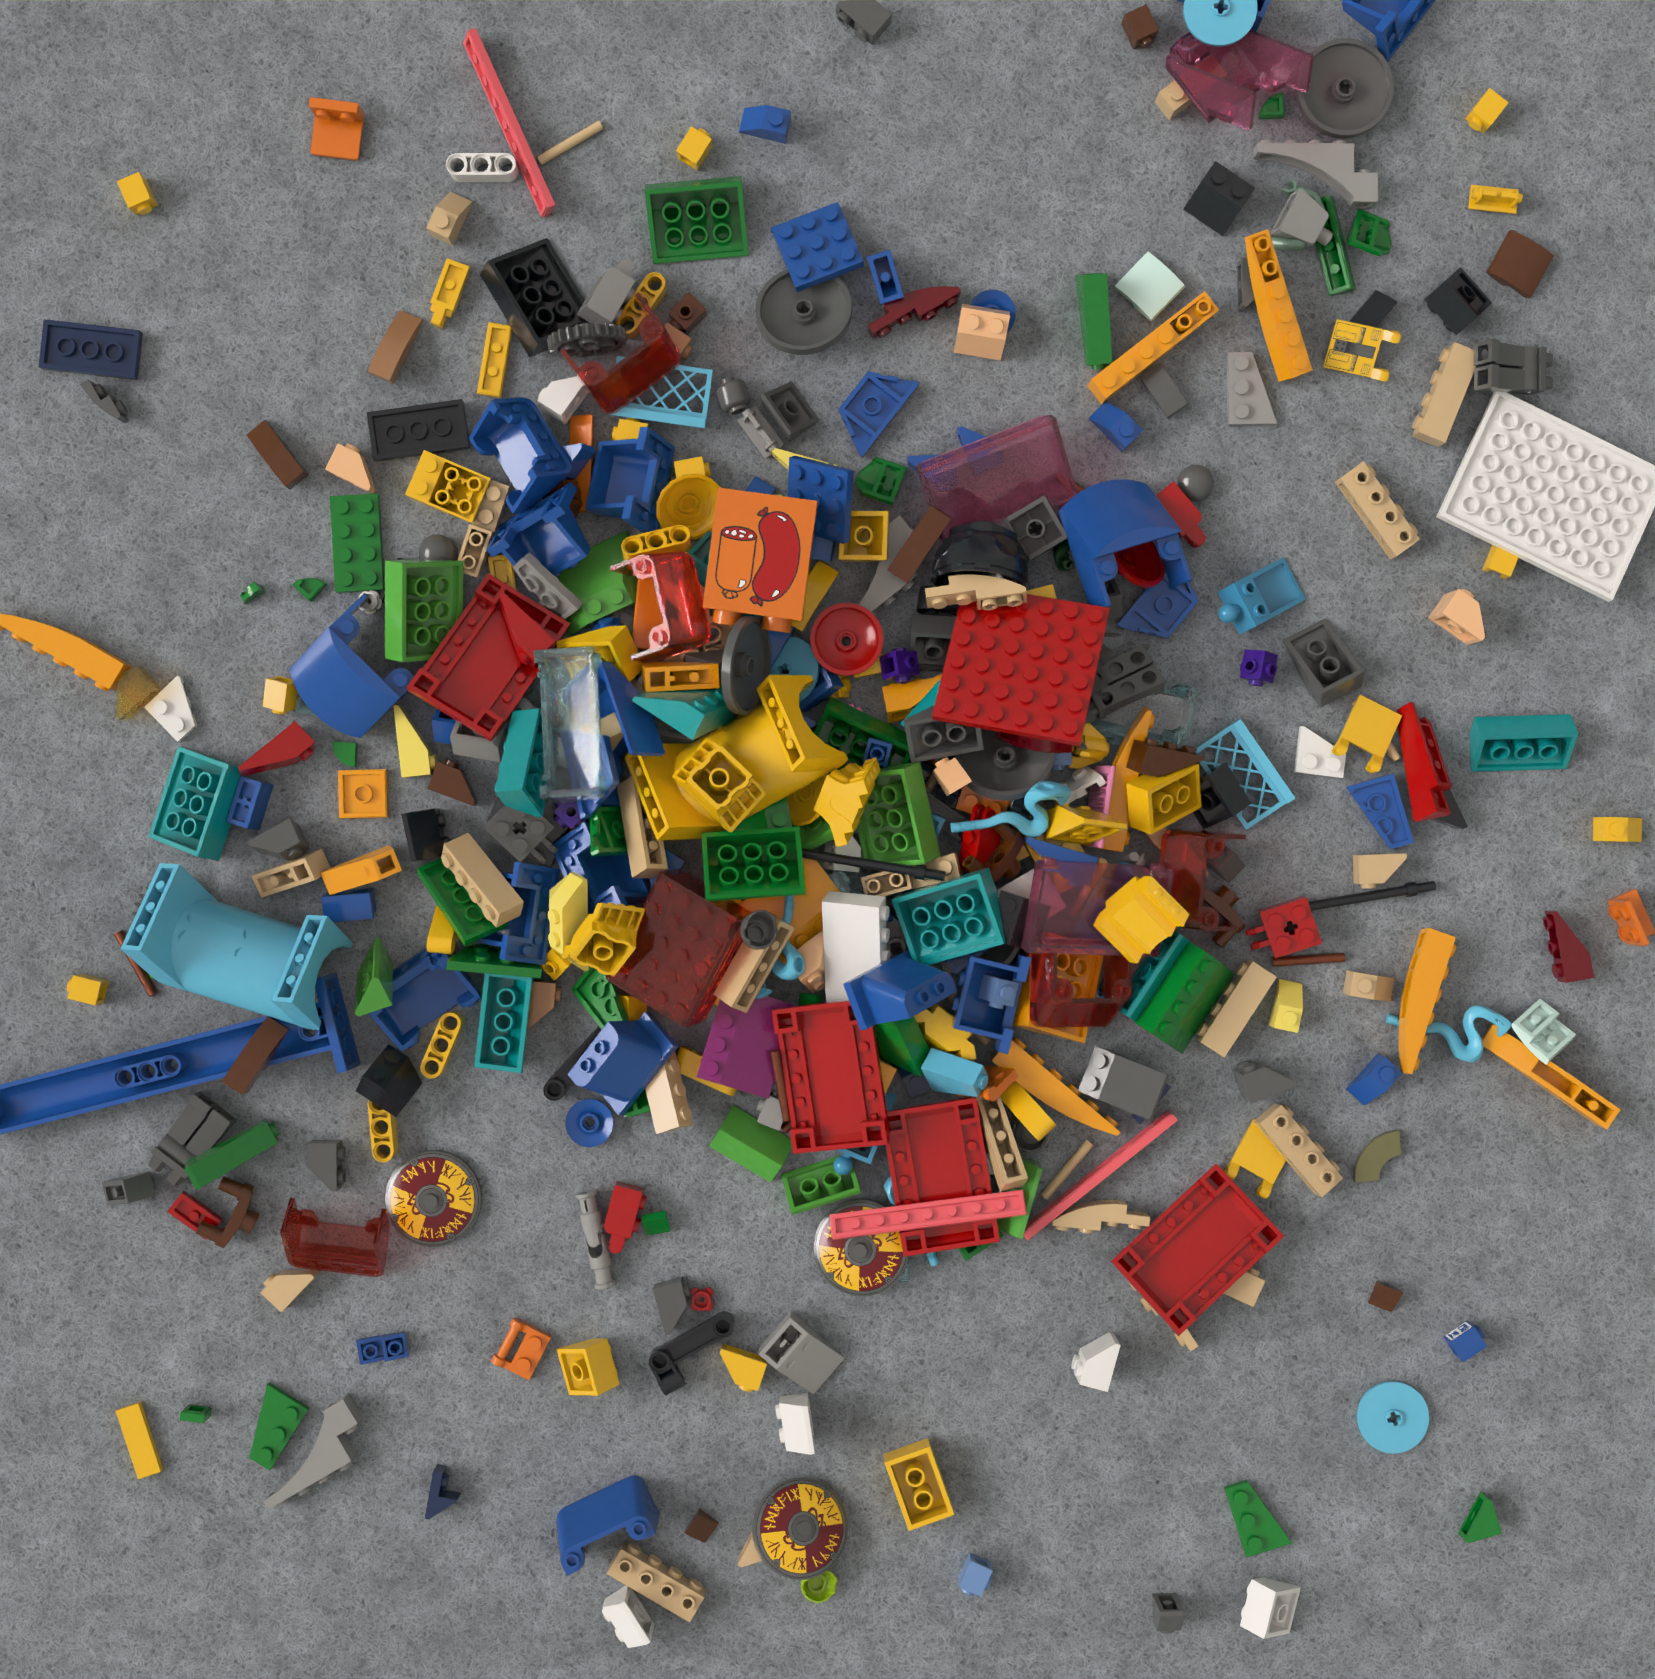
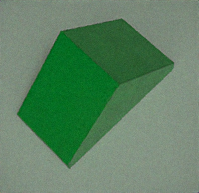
M1481 1491L1458 1532L1468 1543L1502 1533L1493 1502Z

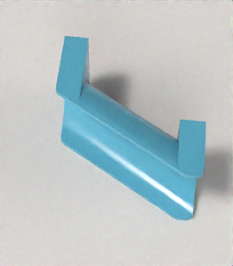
M159 863L120 949L159 983L306 1029L317 1030L321 1026V1020L315 1005V985L318 971L324 959L332 950L336 948L351 949L353 942L328 916L306 915L302 927L278 921L218 902L180 864Z

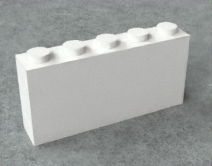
M829 891L822 900L826 1002L849 1000L843 983L890 959V950H887L890 930L886 928V921L889 917L886 897Z

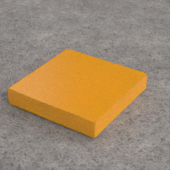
M388 769L338 770L339 818L389 817Z

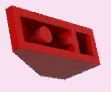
M502 592L499 594V604L516 652L518 653L517 657L525 665L530 664L535 668L555 650V640Z
M295 721L238 767L239 774L243 777L297 764L300 760L306 761L314 754L315 742Z

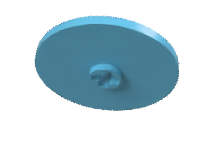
M1185 0L1183 6L1184 20L1191 34L1200 42L1214 47L1229 46L1245 37L1252 28L1257 15V0ZM1219 3L1223 4L1222 7L1226 9L1222 14H1219L1218 9H1216Z
M790 637L770 670V675H812L814 683L799 694V702H801L814 689L818 681L820 665L813 655L811 646L807 642L796 637ZM783 669L789 670L788 674H782L781 672Z
M1385 1381L1374 1385L1363 1395L1358 1404L1356 1419L1358 1429L1368 1444L1381 1452L1396 1454L1412 1449L1423 1439L1429 1425V1411L1424 1398L1412 1386L1399 1381ZM1392 1412L1398 1415L1395 1418L1396 1422L1392 1423L1390 1420H1387L1391 1417L1390 1413Z

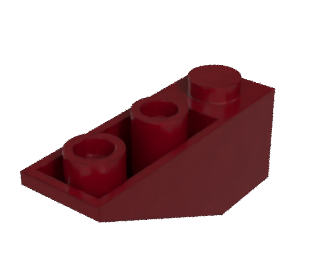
M1545 911L1546 917L1543 918V924L1546 931H1549L1550 940L1547 945L1554 959V964H1552L1554 977L1557 978V981L1564 983L1594 978L1590 953L1557 911Z

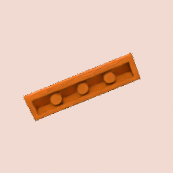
M593 414L571 416L569 445L583 443L594 447ZM593 456L576 479L570 480L578 481V486L581 490L582 506L579 513H590L585 508L593 474Z
M670 559L639 567L632 639L637 649L649 653L660 651L662 646L661 636L663 635L666 595L660 577L669 567Z

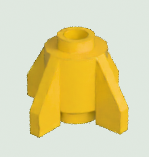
M1085 723L1082 742L1087 746V750L1075 746L1072 753L1076 755H1072V765L1068 766L1080 769L1102 761L1104 757L1108 756L1109 743L1091 723Z

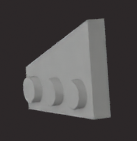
M1253 352L1227 353L1228 426L1277 424Z
M527 553L513 566V569L527 589L535 592L540 599L538 604L564 620L583 604L573 592L569 591L531 553Z

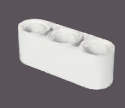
M455 153L446 160V168L453 180L457 182H511L517 179L519 175V167L516 160L508 153ZM505 164H512L511 170L507 172L502 171V167ZM456 165H464L463 170L460 172L453 171ZM480 165H488L487 170L484 172L477 171Z

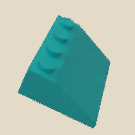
M719 685V688L644 692L634 696L632 700L691 740L724 726L737 716L726 706L721 685Z
M178 746L148 837L196 857L219 861L231 823L226 821L241 776L239 774V766Z
M989 867L911 890L892 899L911 957L915 961L931 965L1005 943L997 890Z

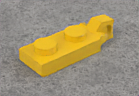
M449 258L446 259L430 301V310L434 312L431 319L433 326L442 329L446 318H452L471 271L470 266Z

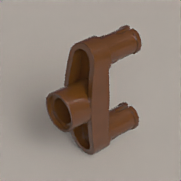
M1002 823L992 827L1003 840L985 865L972 855L964 859L962 865L970 873L989 867L994 883L1002 876L1006 879H1011L1019 873L1021 863L1016 857L1023 846L1025 837L1017 828H1013L1009 823Z
M1194 883L1189 889V894L1182 900L1180 905L1189 914L1200 902H1205L1212 909L1215 908L1214 911L1225 919L1224 922L1226 924L1212 940L1218 946L1224 948L1236 933L1239 934L1245 927L1242 919L1232 909L1239 898L1224 885L1215 894L1207 888Z
M225 1176L222 1178L218 1189L237 1197L238 1201L226 1227L221 1229L201 1221L195 1233L215 1242L216 1246L223 1249L238 1229L250 1234L259 1216L258 1213L248 1209L254 1186L246 1182L242 1184Z

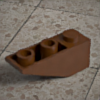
M1145 737L1144 741L1134 739L1126 768L1140 774L1161 777L1203 761L1205 756L1196 753L1197 748L1183 745L1181 749L1175 743L1164 741L1163 745H1161L1158 740Z

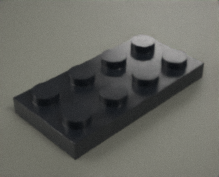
M462 399L367 412L372 455L375 462L420 456L424 450L434 454L470 449L465 407Z

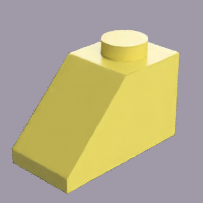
M1278 979L1268 1025L1273 1028L1298 1033L1303 1012L1302 984Z

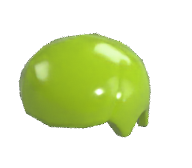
M829 1569L817 1577L801 1580V1592L808 1601L814 1603L825 1602L836 1593V1583L838 1580Z

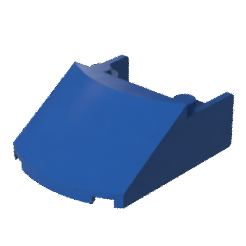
M1125 479L1101 482L1074 495L1058 511L1088 604L1102 607L1111 606L1104 582L1113 579L1117 575L1118 566L1114 553L1155 541L1157 551L1162 558L1171 588L1192 581L1178 536L1181 529L1148 484Z
M365 593L328 627L290 668L293 683L309 709L332 728L358 738L366 734L408 692L407 686L414 677L408 670L397 668L382 679L348 646L360 630L359 622L353 615L370 599Z
M600 661L598 664L588 665L575 677L567 689L563 701L574 711L579 721L574 729L575 731H581L584 727L614 712L616 713L623 733V738L613 750L619 778L623 770L619 760L627 751H629L630 755L663 756L665 750L654 721L656 716L632 701L634 696L641 693L611 662ZM616 788L600 806L618 807L620 805Z

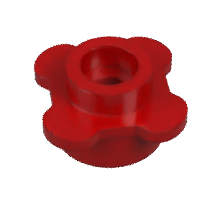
M711 1287L706 1289L692 1288L690 1308L693 1311H711L714 1307L712 1302L713 1289Z

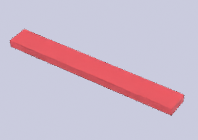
M470 29L463 42L537 209L542 218L547 217L555 207L553 198L477 29Z
M1170 1111L1163 1113L1027 1222L1023 1235L1028 1241L1178 1120Z
M1023 1190L830 1214L832 1239L838 1240L1025 1216L1027 1213Z

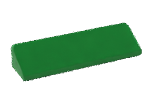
M1327 195L1320 198L1325 207L1324 210L1329 214L1323 227L1331 231L1333 236L1327 245L1324 246L1316 241V246L1330 297L1354 291L1356 286L1333 196Z

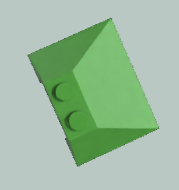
M627 531L590 547L587 557L580 560L579 564L574 568L564 569L557 577L583 603L577 611L565 619L570 623L569 636L592 627V623L633 604L635 605L639 567L632 568L624 562L621 544L625 538L629 537Z

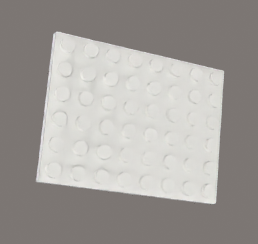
M1494 392L1436 517L1610 602L1618 590L1655 508V465L1507 392Z

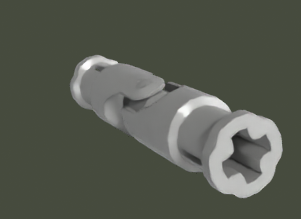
M588 1190L577 1193L575 1196L576 1199H579L582 1212L580 1219L586 1235L585 1241L590 1267L594 1270L596 1279L594 1286L595 1289L599 1290L616 1285V1280L612 1278L610 1265H612L606 1235L603 1232L602 1213L598 1209L595 1196L597 1190ZM602 1244V1253L595 1252L593 1247Z

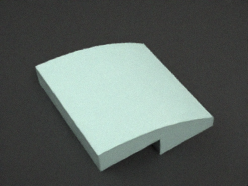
M1147 252L1115 285L1116 291L1133 303L1134 308L1151 322L1185 288L1182 281L1150 252Z
M1539 999L1516 1019L1511 1026L1524 1045L1546 1065L1574 1039L1576 1034L1557 1020L1559 1012L1542 999Z

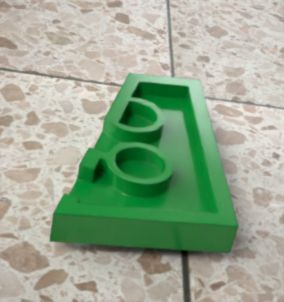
M589 966V970L585 971L572 987V992L601 1030L608 1021H629L612 975H603L597 969Z
M269 1382L266 1387L249 1458L270 1471L310 1407Z
M1247 1480L1224 1486L1246 1558L1292 1544Z

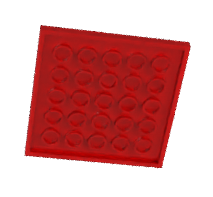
M1027 594V603H1022L1016 607L1001 606L987 611L984 609L978 610L977 601L967 605H959L932 719L1080 746L1110 608Z

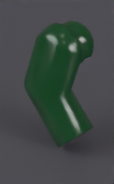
M1068 540L1059 544L1053 552L1056 567L1060 571H1069L1073 566V562L1070 561L1068 554L1070 549Z

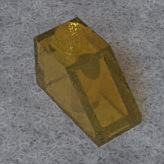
M138 666L128 668L122 674L123 678L118 681L116 717L119 720L127 721L163 690L144 668Z

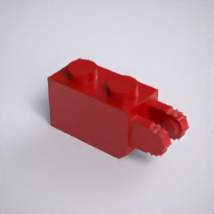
M1173 481L1156 497L1181 529V532L1178 533L1179 539L1183 537L1192 548L1201 547L1206 540L1205 534L1197 525L1201 522L1202 514Z
M978 803L972 807L970 821L990 818L996 812ZM992 827L963 832L959 856L961 870L970 873L962 865L964 859L969 855L975 856L976 859L985 865L999 846L1001 836Z
M619 1181L615 1183L604 1223V1229L607 1233L611 1234L609 1251L613 1254L620 1253L626 1238L630 1239L633 1232H638L641 1219L637 1218L639 1209L644 1210L647 1196L643 1195L645 1188Z

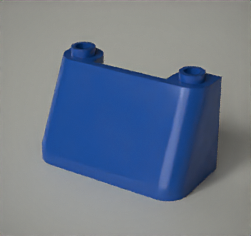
M524 397L491 400L469 436L472 445L478 453L486 456L495 455L515 488V491H511L506 497L507 505L512 514L526 512L566 479L572 470L570 461L533 401Z
M426 947L393 970L392 1006L368 1013L401 1052L406 1048L415 1046L419 1042L420 1029L457 1004L461 1007H472L481 998L480 991L467 972L446 970L447 959L452 957L454 953L452 955L427 952Z
M635 1475L629 1476L565 1506L559 1511L556 1524L560 1561L567 1576L583 1567L585 1563L583 1546L623 1527L626 1528L630 1537L635 1540H643L656 1534L660 1513L642 1478Z

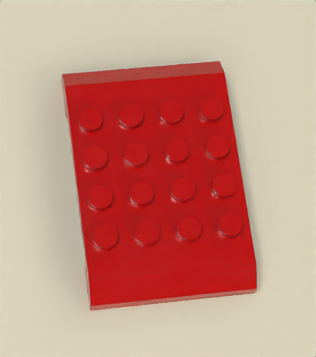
M487 573L475 590L474 597L425 666L418 670L408 684L407 691L487 740L492 741L502 730L512 712L515 711L557 650L556 642L564 639L570 628V623ZM502 592L555 640V650L535 668L530 664L525 665L517 657L518 653L516 652L499 604V594Z
M849 1000L772 1009L775 1034H778L791 1119L790 1137L793 1154L888 1145L890 1142V1127L875 1026L860 1030Z
M976 1097L887 1110L890 1142L886 1145L896 1206L992 1194ZM996 1219L900 1232L904 1257L1000 1242Z
M1215 1164L1110 1262L1168 1326L1180 1336L1262 1256L1268 1253L1284 1235L1230 1177Z

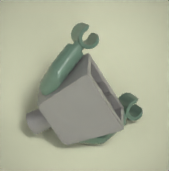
M1292 179L1287 181V186L1292 189L1282 188V194L1288 201L1270 233L1273 236L1271 239L1274 249L1299 251L1312 246L1316 241L1324 246L1327 245L1333 233L1323 227L1329 214L1324 210L1325 207L1319 194L1302 186L1297 187L1296 181Z

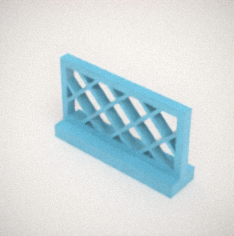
M617 356L609 415L706 429L713 370ZM622 362L632 363L637 370L627 380L621 374ZM636 364L645 365V366L642 367L641 369H639ZM649 366L656 367L661 374L652 383H649L642 373ZM660 368H667L668 370L663 373ZM673 370H680L685 379L674 387L666 375ZM684 371L693 373L687 376ZM697 373L707 374L706 385L697 390L690 379ZM640 374L648 386L636 394L629 382ZM620 377L624 381L621 385H619ZM664 378L672 389L660 397L652 386ZM688 381L696 393L684 401L676 389ZM627 385L634 397L627 402L617 401L618 390ZM649 388L658 398L650 406L645 405L639 398ZM703 390H705L704 398L700 394ZM675 392L682 403L675 409H670L663 400ZM697 395L704 403L702 413L692 412L687 405ZM635 399H637L640 404L631 403V402H633ZM661 402L664 408L656 407V405ZM685 406L688 411H683L679 409Z
M1240 718L1197 747L1196 753L1198 754L1206 747L1217 749L1214 762L1204 760L1199 762L1206 772L1210 770L1207 764L1213 765V768L1221 765L1217 763L1220 749L1233 751L1232 762L1228 766L1232 772L1233 769L1247 771L1245 785L1240 784L1244 788V792L1246 793L1247 789L1261 791L1258 805L1252 803L1248 805L1257 807L1254 819L1247 823L1242 816V811L1236 814L1246 830L1295 799V796ZM1230 731L1236 738L1234 749L1220 746L1222 736ZM1218 740L1217 746L1211 745L1213 742ZM1238 743L1241 745V747H1242L1244 750H1238V749H1237V748H1238ZM1237 752L1248 755L1250 758L1248 768L1234 766ZM1252 762L1257 770L1251 769ZM1250 772L1262 775V788L1248 786ZM1266 783L1269 785L1271 790L1265 789ZM1264 792L1274 793L1279 802L1271 807L1261 805ZM1261 808L1267 809L1266 811L1260 814Z

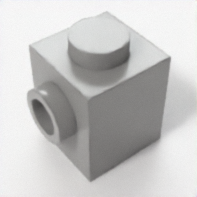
M774 1091L773 1094H770L769 1099L761 1097L756 1109L760 1111L757 1122L779 1131L783 1119L778 1093Z

